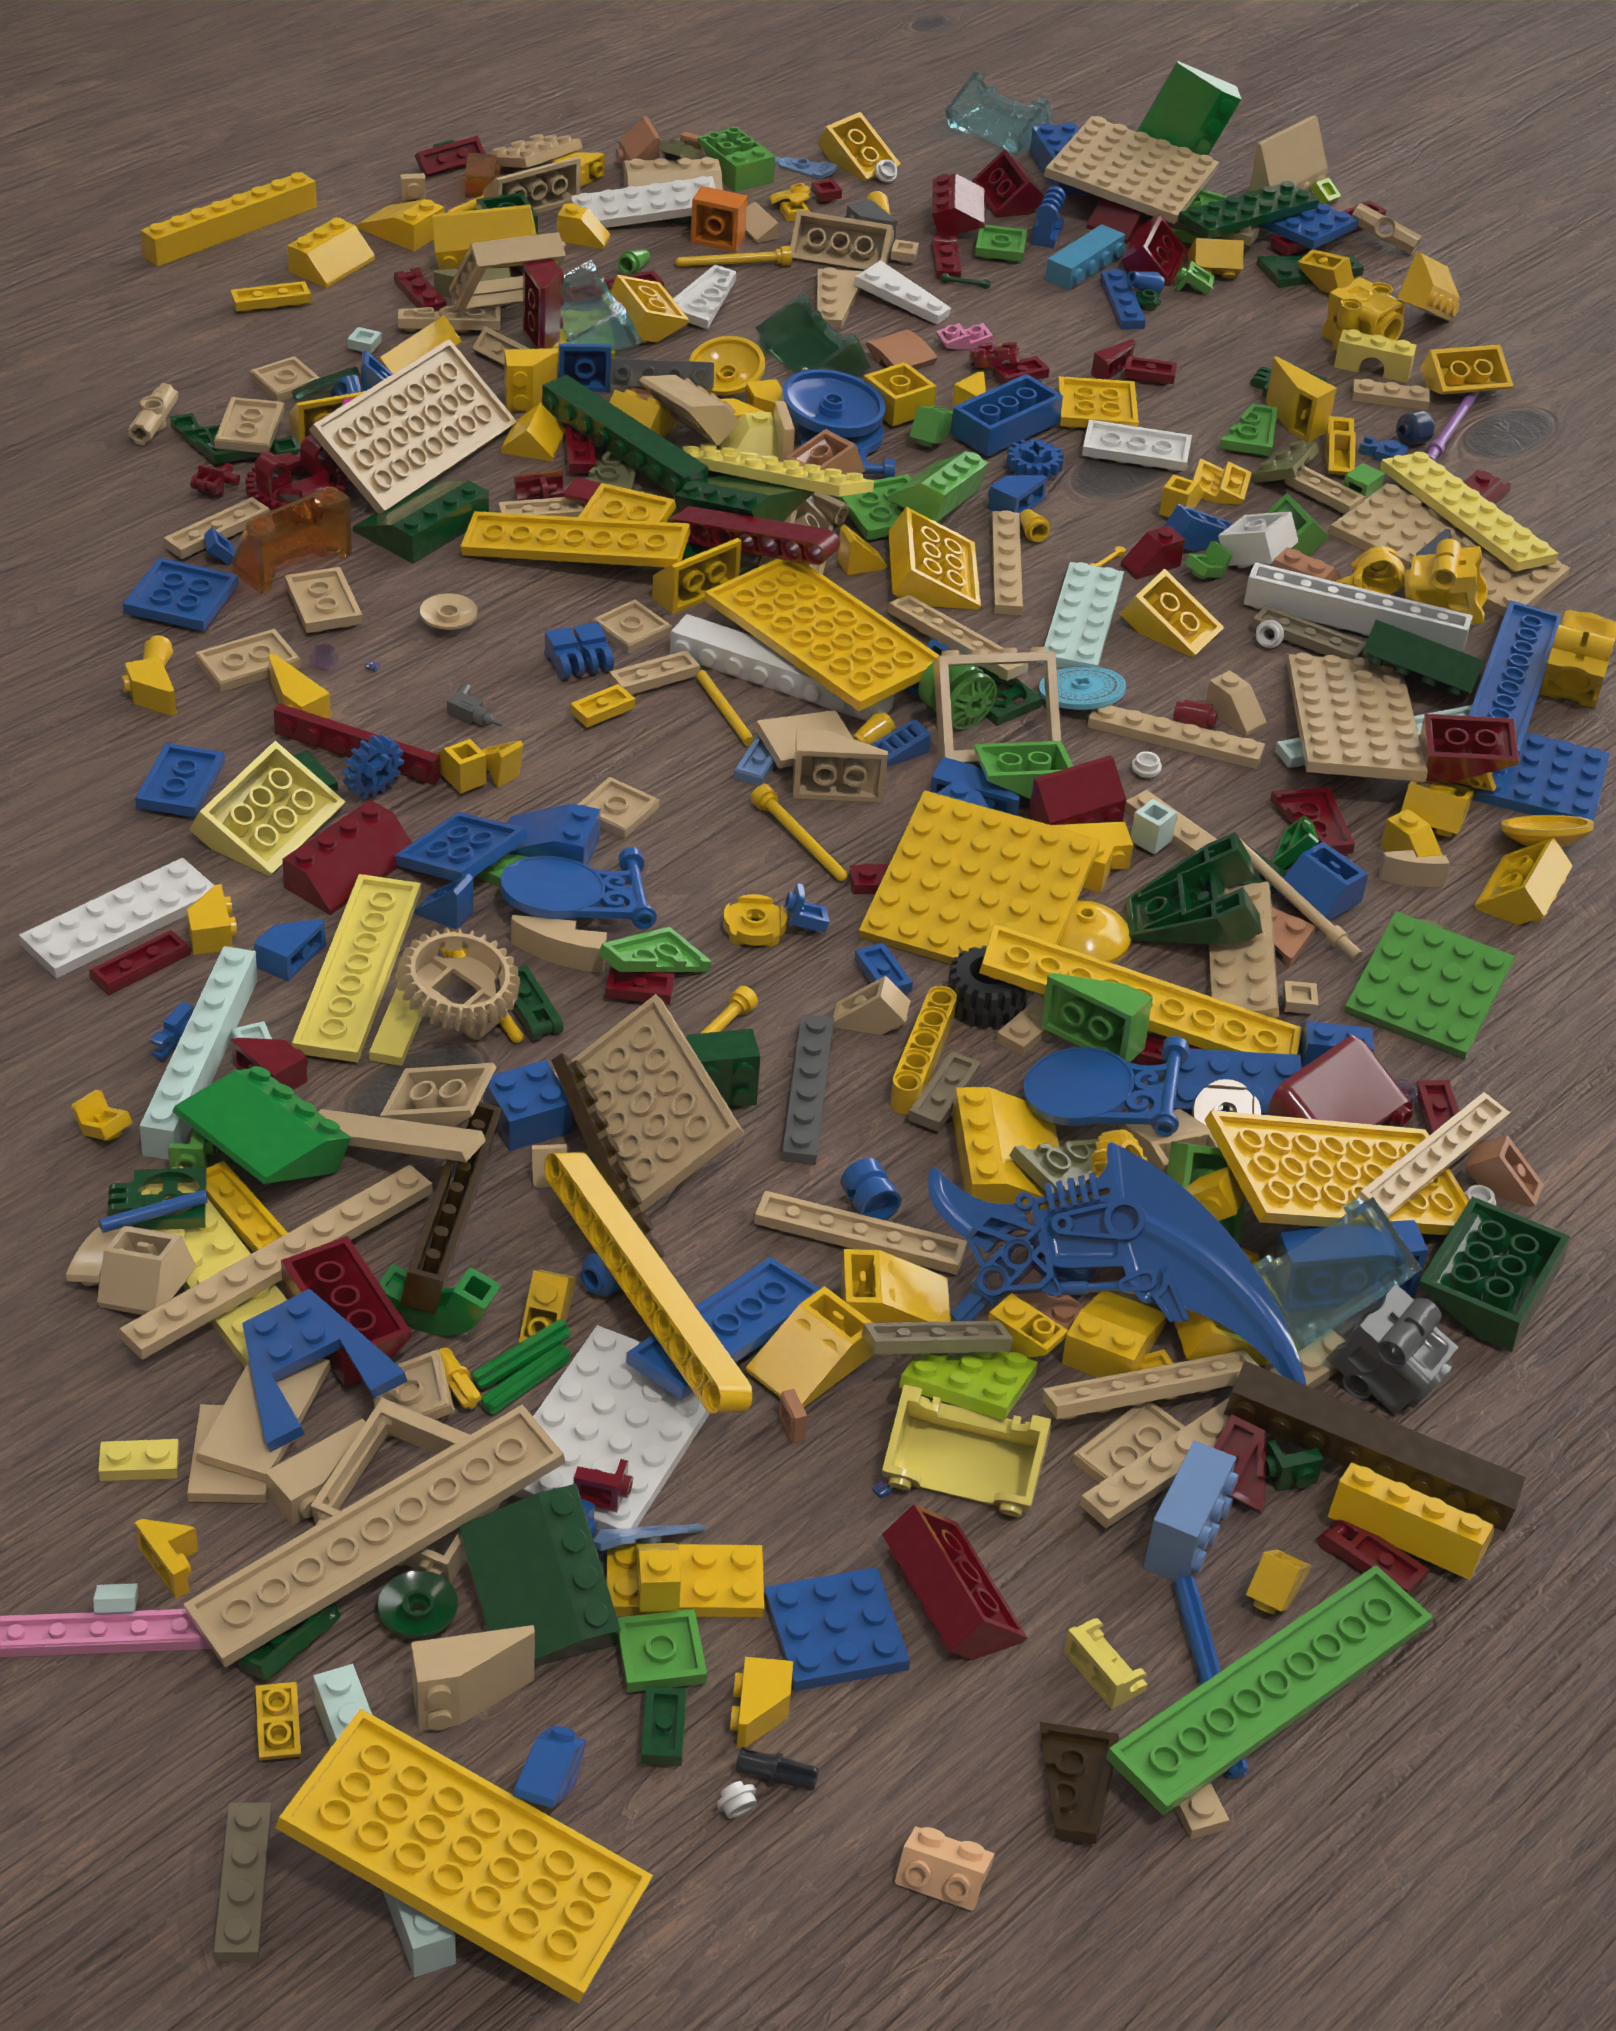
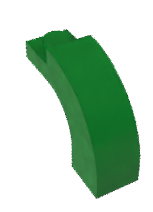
M392 1263L379 1281V1284L396 1310L403 1313L402 1319L407 1326L425 1333L441 1336L459 1335L474 1328L495 1299L501 1287V1284L469 1267L456 1287L444 1288L437 1312L433 1314L400 1305L407 1271Z

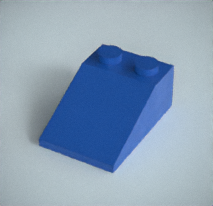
M570 803L513 815L507 824L525 828L528 839L509 854L526 857H563L588 866L600 839L601 809Z

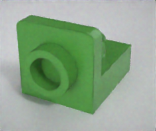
M1191 261L1186 268L1182 266L1176 274L1175 279L1177 282L1175 289L1180 291L1185 283L1188 282L1194 290L1201 291L1207 295L1213 287L1215 276Z

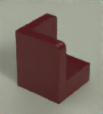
M575 477L564 492V498L582 502L585 508L601 483Z

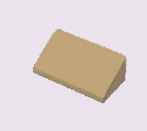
M753 202L747 207L745 233L757 244L775 240L778 238V222L759 204Z

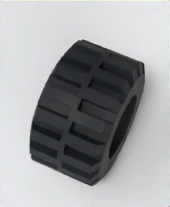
M982 946V948L972 947L969 948L968 952L962 951L958 957H954L950 966L948 987L954 990L957 995L955 1006L956 1018L961 1021L966 1020L967 1024L971 1026L979 1025L981 1026L980 1028L985 1029L988 1027H993L994 1029L1001 1028L1002 1025L1009 1023L1026 1008L1029 990L980 974L979 971L987 946Z

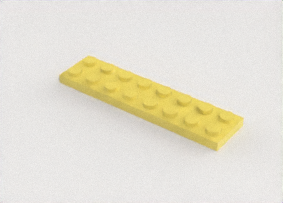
M701 444V448L683 446V451L707 465L708 470L837 497L873 492L874 480L864 479L861 473H847V475L841 474L842 470L827 468L824 471L820 470V465L816 464L799 466V461L783 460V462H779L776 456H762V458L757 457L758 453L741 452L739 454L735 448L716 449L717 445Z
M1418 451L1414 452V454L1396 455L1393 458L1382 459L1380 470L1514 571L1556 563L1559 553L1549 547L1547 542L1540 540L1529 529L1522 527L1514 521L1512 516L1505 514L1494 503L1483 498L1478 491L1468 487L1463 483L1462 479L1455 477L1444 466L1437 464L1429 458L1428 454Z
M358 875L292 1041L294 1048L300 1049L305 1055L359 1062L421 894V883Z
M178 1183V1190L182 1193L199 1191V1188L194 1183ZM147 1184L142 1189V1195L158 1194L163 1191V1184ZM168 1196V1197H165V1198L163 1199V1201L168 1200V1199H172V1198H175V1197H173V1196ZM209 1199L208 1203H206V1228L153 1230L182 1235L197 1266L183 1284L186 1291L251 1254ZM191 1208L179 1211L177 1215L185 1213ZM274 1284L210 1321L244 1367L249 1362V1355L242 1323L279 1305L287 1299Z

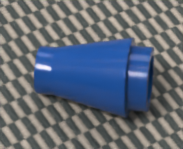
M1131 271L1128 274L1127 283L1140 291L1150 289L1160 294L1164 287V278L1158 272Z

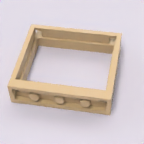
M559 232L471 243L449 287L455 312L523 303V276L480 281L486 268L553 259L560 268L561 263L566 257L564 251L566 244L564 241H561Z
M1046 647L1029 648V652L1017 653V648H1003L999 650L1000 653L988 654V649L971 650L969 655H959V650L942 651V656H938L933 660L940 762L943 757L972 765H980L974 750H954L948 666L1043 663L1048 741H1061L1056 652L1046 651Z
M381 1398L313 1501L311 1509L315 1525L340 1512L339 1508L388 1434L434 1454L444 1451L469 1436V1434ZM500 1503L483 1512L482 1514L478 1515L477 1517L473 1518L472 1520L497 1510ZM459 1532L445 1555L423 1548L398 1563L397 1566L405 1564L418 1571L433 1572L452 1583L466 1560Z

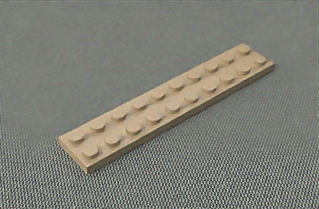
M522 1404L183 1604L185 1611L223 1666L227 1667L457 1529L462 1524L467 1523L565 1464L564 1453Z

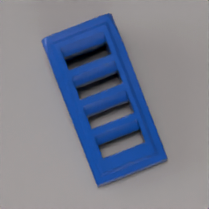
M913 720L871 745L888 751V767L928 753L930 750L931 734L917 720Z

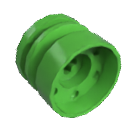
M932 662L921 677L918 692L919 698L923 703L936 712L934 665ZM974 665L948 666L952 726L960 730L971 728L978 724L992 708L997 695L996 683Z

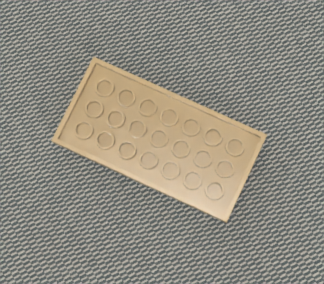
M448 339L314 423L309 431L377 513H384L512 428L517 421L452 341Z
M1386 483L1366 498L1365 502L1331 524L1329 534L1365 551L1376 546L1392 548L1397 552L1405 570L1410 569L1412 558L1416 556L1419 550L1445 529H1451L1452 539L1456 540L1461 548L1480 546L1482 554L1480 573L1486 580L1488 591L1487 601L1483 607L1503 617L1510 600L1534 606L1569 576L1571 569L1556 560V563L1514 571L1418 497L1400 489L1397 485Z
M1308 653L1288 654L1287 669L1306 772L1426 782L1428 771L1405 678L1403 675L1393 671L1394 666L1383 663L1382 667L1377 666L1361 657L1351 660L1341 659L1335 655L1318 657Z

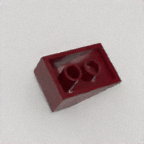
M1442 714L1424 715L1419 739L1428 771L1426 781L1453 783L1518 765L1519 755L1514 718Z

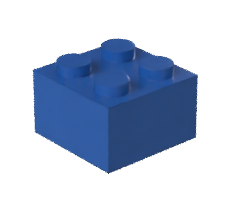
M547 1060L492 1075L483 1093V1103L502 1108L497 1131L509 1151L573 1132V1111L560 1081Z

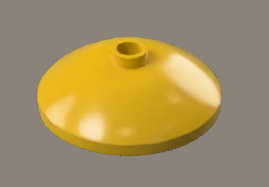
M722 336L708 340L697 347L689 358V361L714 363V387L712 389H704L710 394L713 393L719 396L735 395L746 391L747 382L759 381L765 370V358L760 347L751 340L738 336Z
M1565 815L1521 816L1505 819L1501 822V830L1508 837L1525 846H1531L1554 837L1560 847H1565L1578 842L1594 829V822L1590 819Z
M1077 900L1058 945L1110 963H1115L1127 953L1131 938L1129 937L1128 924L1114 910L1097 902Z

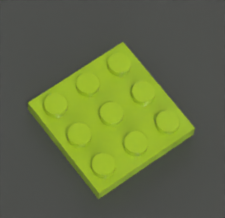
M966 1352L960 1355L928 1353L925 1356L914 1357L901 1374L899 1388L903 1389L904 1384L922 1388L921 1395L933 1398V1396L939 1397L943 1402L1004 1421L1036 1375L1038 1362L1028 1359L1024 1354L1018 1352H996L991 1355L980 1352Z

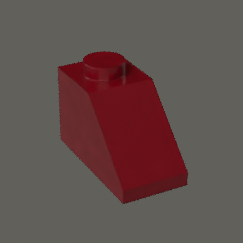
M1170 525L1148 531L1121 560L1120 566L1135 580L1161 573L1164 569L1168 571L1181 566L1185 539Z
M238 1037L231 1040L233 1065L238 1070L251 1069L253 1066L262 1067L271 1073V1077L280 1084L289 1086L292 1090L308 1082V1060L305 1054L300 1049L294 1048L286 1040Z

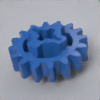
M1033 438L1030 439V442L1021 439L1020 444L1013 442L1012 447H1008L1006 465H1009L1010 471H1016V475H1044L1048 477V480L1050 475L1058 476V471H1062L1064 454L1060 453V448H1053V443L1044 444V440L1039 441Z
M383 734L378 738L371 735L368 743L361 740V747L358 750L353 748L351 750L353 753L352 757L345 760L349 766L342 770V773L346 776L342 781L348 786V790L356 796L359 795L362 799H366L368 795L375 798L377 791L385 793V786L387 784L393 785L395 783L393 780L395 775H400L401 773L397 769L398 766L404 764V760L400 758L403 751L399 748V744Z

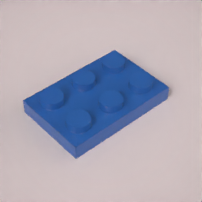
M165 743L135 798L136 808L196 818L225 763L224 752Z

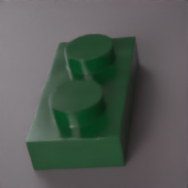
M646 1686L641 1764L682 1766L687 1689Z

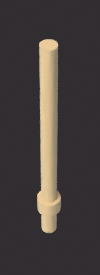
M1242 841L1252 859L1253 868L1326 935L1325 939L1335 948L1339 947L1353 961H1357L1363 952L1347 938L1348 934L1339 925L1334 926Z

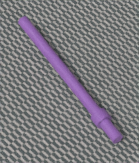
M1479 392L1467 393L1438 438L1430 443L1427 448V454L1433 461L1442 455L1445 450V444L1478 397Z

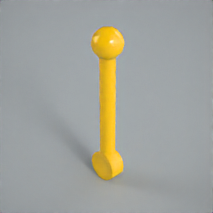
M1117 546L1115 552L1096 564L1091 563L1089 565L1101 567L1117 556L1123 557L1126 549L1122 546Z

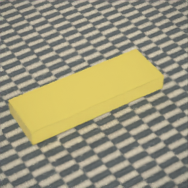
M397 988L369 1051V1060L402 1066L422 1017H418V1008L409 1009L410 1000H402L403 991H399Z

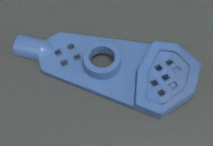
M775 156V164H778L779 167L819 180L832 175L837 169V164L822 161L818 163L805 158L795 159Z
M673 1524L632 1527L628 1529H602L594 1538L596 1550L604 1551L621 1544L635 1543V1539H638V1542L656 1543L661 1542V1536L704 1532L705 1525Z

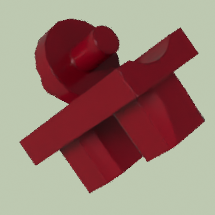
M559 469L514 476L516 501L564 497L563 471Z

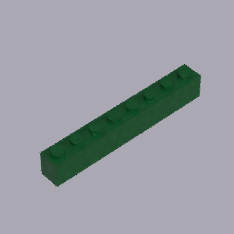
M568 375L542 385V405L552 415L673 495L677 494L686 483L692 480L708 478L707 465Z

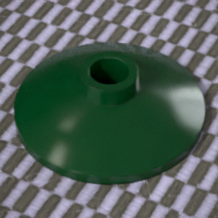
M410 1571L394 1577L383 1587L378 1598V1612L385 1626L396 1634L410 1638H423L441 1632L450 1625L458 1610V1597L453 1585L444 1577L429 1571Z

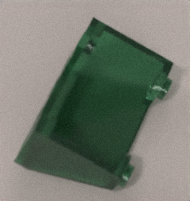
M803 291L755 328L760 337L757 339L763 350L766 352L770 350L795 373L813 369H826L858 377L871 369L859 339L852 333L845 338L824 321L818 309L816 311L812 310L809 303L811 300Z

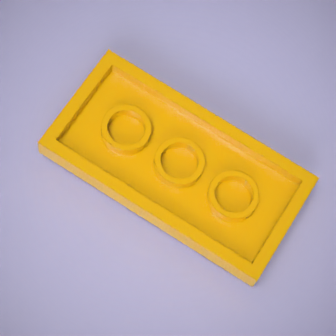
M621 1544L607 1549V1586L617 1616L672 1612H640L636 1544ZM676 1544L679 1549L681 1574L679 1611L695 1609L696 1617L764 1618L762 1545Z

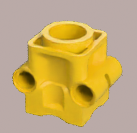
M1359 277L1353 280L1349 286L1337 288L1330 292L1328 317L1323 325L1321 336L1332 341V348L1336 351L1343 329H1354L1368 335H1382L1385 338L1398 341L1404 327L1406 304L1392 297L1393 288L1389 284L1382 282L1371 283Z
M1444 539L1436 546L1435 554L1413 556L1411 569H1407L1405 572V598L1473 615L1471 624L1483 623L1484 610L1482 607L1487 601L1488 591L1486 580L1480 573V564L1482 562L1480 546L1461 548L1456 540Z
M1565 610L1562 613L1540 695L1552 698H1568L1578 702L1580 705L1596 708L1616 639V622L1594 613Z

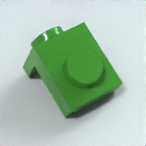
M1211 541L1205 554H1189L1184 564L1193 569L1192 573L1198 578H1222L1233 557V553L1218 542Z
M193 1129L190 1144H169L170 1168H180V1164L183 1168H207L209 1157L216 1154L217 1147Z

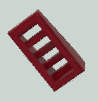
M1131 339L1095 352L1091 375L1096 379L1109 380L1122 371L1126 366L1127 356H1133L1135 341Z

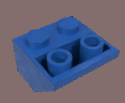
M1321 842L1303 852L1283 879L1326 919L1331 920L1362 902L1368 873L1325 842ZM1277 889L1275 890V894H1277V895L1280 896L1282 899H1284L1286 902H1288V903L1291 904L1293 907H1295V906H1294L1289 900H1287Z

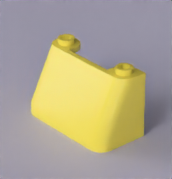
M904 1384L882 1469L883 1476L889 1480L888 1485L900 1490H910L912 1486L1000 1507L999 1511L1013 1517H1021L1022 1512H1029L1048 1445L1051 1419L1032 1415L1031 1422L1021 1424V1417L1014 1415L1013 1420L1006 1418L1002 1421L965 1408L941 1403V1398L933 1396L931 1403L930 1399L921 1396L922 1388Z

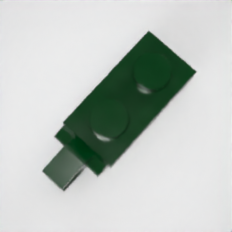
M333 1602L237 1660L240 1670L263 1680H267L270 1676L278 1673L284 1664L297 1653L306 1649L323 1631H326V1629L328 1630L340 1618L341 1614L336 1603Z

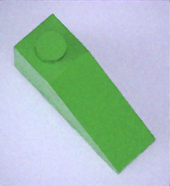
M918 406L910 437L918 439L917 444L932 447L933 443H942L951 431L953 410L942 406Z

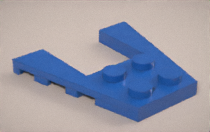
M310 1289L242 1323L264 1438L270 1452L305 1435L301 1424L276 1381L343 1348L373 1399L407 1382L405 1372Z

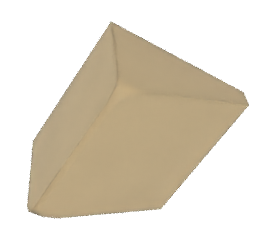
M567 1144L532 1145L531 1171L533 1187H551L544 1173L545 1159L550 1153H567Z

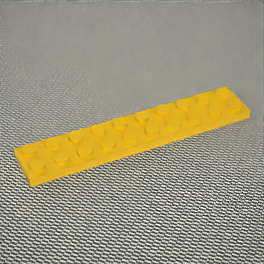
M997 924L993 925L979 971L980 974L1045 995L1047 976L1050 973L1122 983L1153 997L1148 1031L1167 1037L1178 1036L1185 1039L1188 1044L1205 1050L1296 1055L1298 1053L1302 1027Z

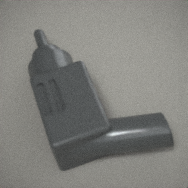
M462 683L457 693L447 700V714L470 725L476 723L480 726H489L491 724L503 726L502 722L494 719L490 710L483 707V701L469 696L471 687L467 683Z

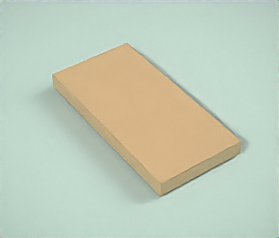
M321 1358L276 1381L300 1424L331 1369L330 1360ZM250 1360L197 1452L198 1462L266 1482L265 1471L279 1464L290 1442L272 1452L269 1451L266 1445Z

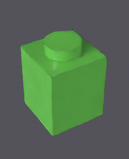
M1362 463L1346 474L1344 486L1364 495L1366 499L1382 487L1385 473Z

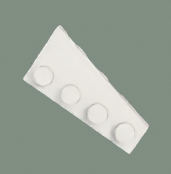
M881 260L855 277V286L936 325L949 317L951 307Z
M715 264L673 298L689 319L688 323L705 329L709 328L736 281V271Z

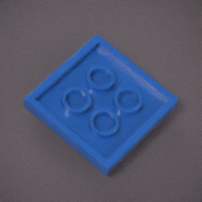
M1319 203L1316 209L1258 226L1308 248L1315 249L1356 229L1358 219L1349 216L1346 212L1332 209L1328 204Z
M159 557L123 602V612L139 618H148L166 624L188 627L192 630L205 631L239 585L238 575Z
M457 812L395 854L397 866L411 869L415 872H422L453 881L470 873L474 879V876L484 869L493 866L498 859L514 851L518 845L528 838L523 827Z
M877 1567L764 1587V1599L783 1659L793 1661L791 1683L793 1691L909 1670L910 1659Z

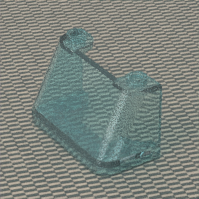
M978 72L972 74L945 109L948 124L951 128L959 129L1006 148L1012 153L1021 152L1030 146L1033 126H1041L1042 124L1054 125L1050 101L1040 97L1036 103L1032 101L1029 106H1025L997 94L995 86L991 85L988 87L983 82L985 79L984 75Z
M591 259L564 275V283L561 284V292L564 298L561 316L563 318L562 330L568 337L565 340L567 344H611L612 351L634 348L643 342L622 303L619 304L603 278L601 279Z
M1362 1197L1355 1199L1343 1208L1346 1214L1340 1220L1282 1257L1274 1260L1271 1255H1268L1253 1265L1278 1306L1297 1351L1382 1298L1395 1283L1401 1286L1423 1270L1374 1197L1367 1201H1364Z

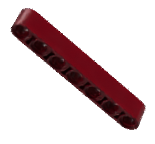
M692 506L685 507L668 521L670 523L689 524L690 535L687 543L717 547L739 538L741 540V552L812 565L823 564L840 548L838 536L828 529Z

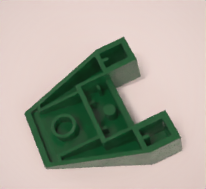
M1233 832L1206 844L1125 898L1127 924L1131 940L1235 945L1242 941L1250 940L1262 933L1260 913L1245 888L1242 887L1226 894V888L1235 884H1241L1247 879L1254 877L1252 859L1237 833Z

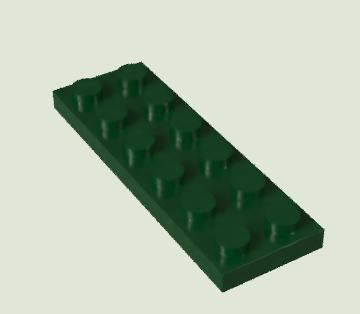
M1283 181L1281 184L1265 186L1263 189L1256 191H1247L1242 195L1228 196L1220 201H1210L1202 206H1192L1187 210L1180 211L1178 221L1203 237L1210 239L1318 208L1319 199L1311 195L1309 191L1296 186L1294 182Z

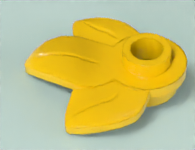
M797 183L792 185L790 190L772 194L769 199H771V204L783 199H790L791 203L798 204L808 200L811 191L810 187L805 186L804 183Z

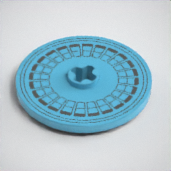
M1076 666L1057 670L1059 707L1075 710L1101 708L1117 702L1126 692L1124 678L1109 669L1094 666ZM1043 678L1039 684V693L1042 699L1046 701L1045 680Z

